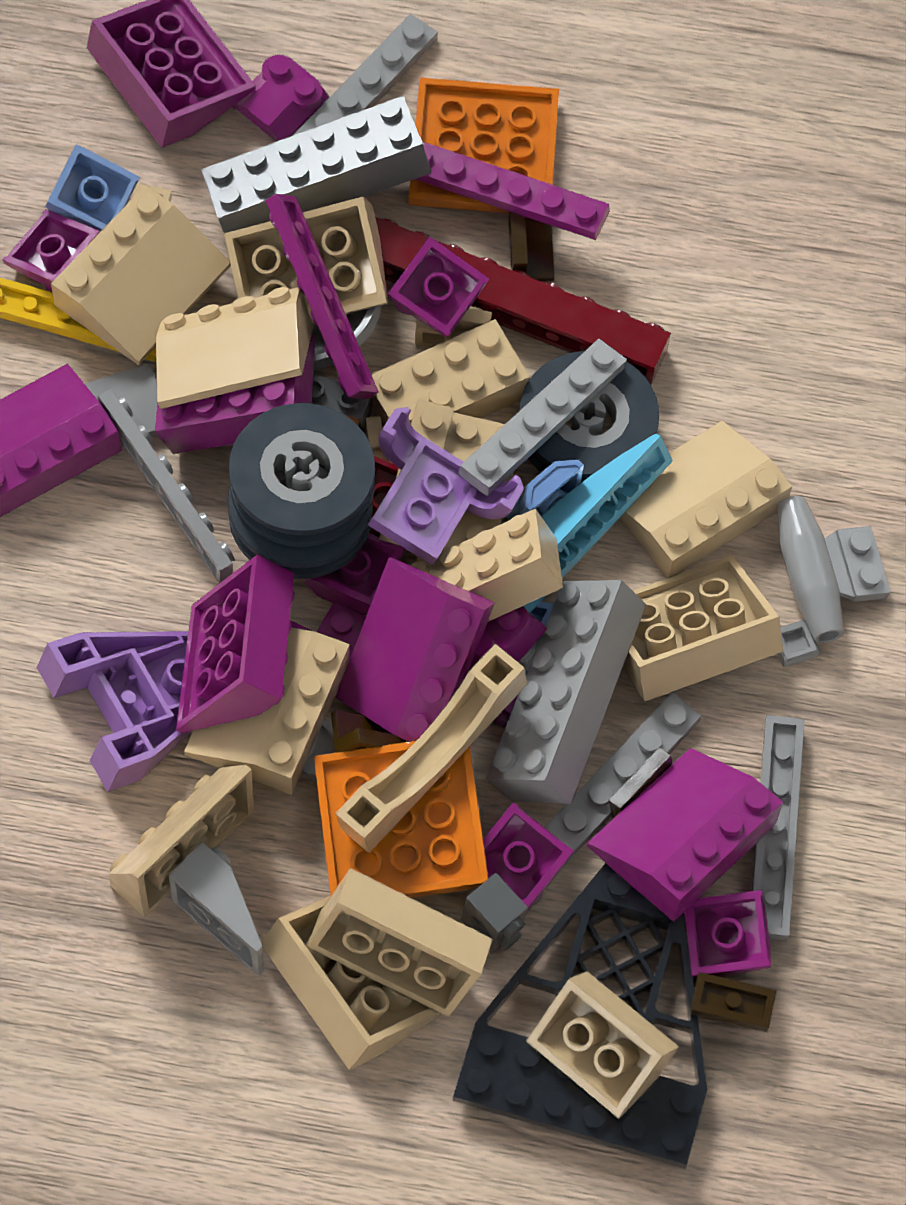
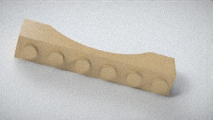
M495 644L469 671L447 706L421 737L388 768L363 784L335 813L340 829L370 853L527 685L525 668Z

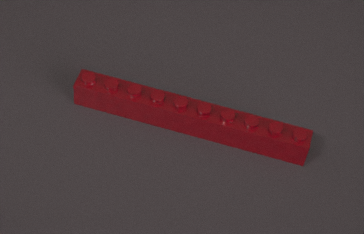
M375 217L381 242L385 280L396 283L430 236L421 231L413 232L403 228L391 219ZM437 241L489 278V281L471 307H478L483 311L492 312L491 321L496 319L498 324L569 353L586 351L594 342L600 339L626 358L627 363L639 370L650 385H652L668 351L670 332L665 331L658 324L645 323L632 318L622 310H612L599 305L589 297H579L566 292L556 284H546L535 280L523 271H513L502 267L490 258H480L469 254L457 245H446Z

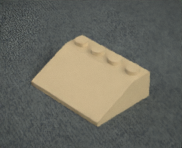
M145 185L51 283L54 305L139 365L156 347V335L161 321L175 313L186 315L231 267V263L174 204Z
M359 197L303 212L345 314L388 304L381 242L373 205L364 197ZM271 221L224 233L238 299L244 296H253L254 298L265 296L272 290L281 287H287L288 289L298 287L297 274L292 263L283 252V241ZM303 294L306 306L310 314V305L308 303L306 296Z
M287 287L277 288L268 295L257 298L244 296L235 300L232 304L220 307L212 304L201 308L196 313L187 315L175 313L161 321L156 335L157 403L159 408H167L302 375L313 323L299 287L288 289Z
M721 421L671 451L669 454L673 462L624 512L620 519L665 577L669 578L682 572L777 512V504L790 497L792 485L768 456L724 421Z
M733 555L632 590L646 603L623 666L630 681L644 702L783 652L778 614Z
M291 628L287 641L286 652L288 653V661L284 670L283 684L285 692L282 700L259 716L194 730L185 748L184 755L218 768L247 765L252 770L253 781L292 795L349 663L350 644L315 631Z
M247 765L222 767L212 776L209 774L203 776L195 785L194 793L185 802L182 800L176 802L166 814L167 819L157 828L151 827L145 831L138 841V846L129 855L124 853L119 856L111 865V872L109 873L111 888L143 918L171 892L169 874L201 842L210 849L218 847L254 812L252 770Z
M328 896L279 917L261 944L347 1068L351 1070L386 1052L441 1016L442 1013L307 947L319 913L331 897Z

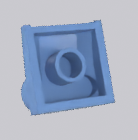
M76 144L45 208L101 232L126 206L140 176Z
M579 460L553 462L524 488L512 511L506 517L510 520L514 516L522 515L533 509H536L542 517L560 499L581 484L584 464Z

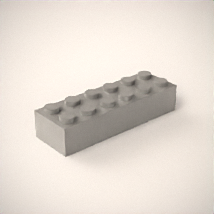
M622 580L562 582L563 588L558 592L545 625L547 630L540 638L527 671V685L518 694L486 779L511 801L571 804L646 603Z

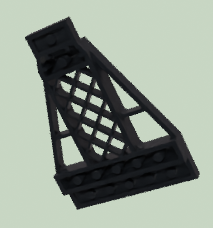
M605 863L475 1022L453 1095V1101L686 1169L707 1093V1083L698 1016L689 1014L694 984L684 913L675 921H672ZM592 909L602 912L590 918ZM576 914L579 915L581 919L564 978L560 982H553L529 975L528 973ZM611 917L620 934L602 942L594 925ZM620 917L640 923L627 930ZM648 928L658 945L640 953L631 936ZM658 928L667 930L665 940L663 939ZM587 929L596 946L580 954ZM625 941L634 957L616 965L607 949ZM673 943H678L688 1021L660 1013L655 1006ZM662 951L654 976L645 960ZM601 953L610 970L596 976L595 978L602 983L614 976L624 992L618 997L623 1001L628 1000L632 1008L649 1023L690 1034L696 1085L659 1076L621 1117H616L527 1042L529 1037L488 1025V1022L519 984L552 993L557 997L568 979L573 977L575 967L577 966L581 974L588 972L583 961ZM638 964L648 981L630 989L621 972ZM651 988L644 1013L635 996Z

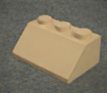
M589 972L568 979L527 1039L530 1045L618 1118L655 1082L679 1049V1046Z

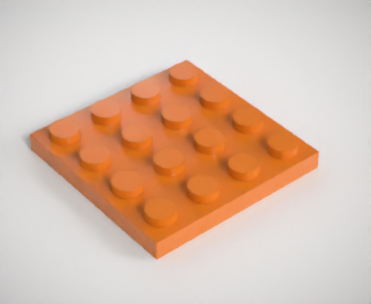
M420 77L415 126L423 142L553 185L559 89ZM415 179L410 181L408 205L509 213L507 210Z
M416 741L314 756L330 895L333 894L350 868L397 892L403 893L409 898L475 889L488 880L470 746L370 853L340 829L335 813L363 784L388 768Z

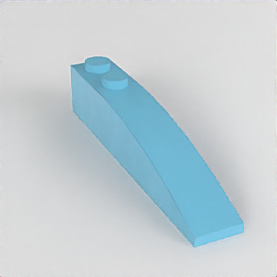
M652 435L615 458L560 499L542 516V519L557 538L562 578L673 462L660 435ZM544 597L524 605V607L530 613Z

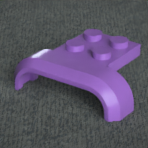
M397 408L381 430L378 441L384 455L401 471L368 526L433 565L466 510L487 519L504 518L512 511L524 488L520 477L515 475L511 480L503 481L486 496L458 474L460 465L463 463L462 460L426 439L411 426L409 422L410 408Z

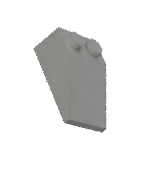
M201 842L169 874L172 901L257 976H260L264 971L263 947L230 866L231 861L219 848L213 847L210 849Z

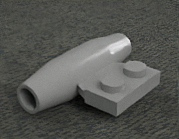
M794 496L784 499L777 504L780 546L795 601L815 642L827 643L837 640L844 634L840 597L849 599L851 602L886 599L891 593L872 527L837 529L834 533L824 538L804 497Z

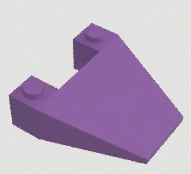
M188 631L81 632L47 643L36 668L53 698L87 687L113 732L100 738L90 759L107 792L140 781L192 732L181 733L176 730Z

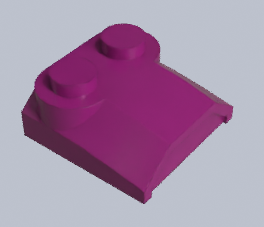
M273 55L264 61L262 72L253 79L256 85L255 91L231 108L239 111L277 142L293 136L330 97L321 83L290 57Z
M45 209L41 217L2 260L5 265L42 283L46 291L52 292L51 283L100 231Z
M429 237L389 291L387 298L393 302L394 306L401 313L414 316L447 338L477 299L489 278Z
M369 533L364 546L349 563L330 574L305 579V584L318 597L331 603L335 601L362 615H367L388 558L391 557L400 561L405 548L379 540V537Z
M524 606L487 622L471 666L474 667L495 644L519 662L545 633L547 628L541 621L532 616Z
M514 802L483 839L488 879L497 873L528 907L527 912L541 900L546 888L575 852Z
M762 890L698 898L685 911L691 972L694 980L697 979L699 972L726 978L728 975L772 968L768 921Z

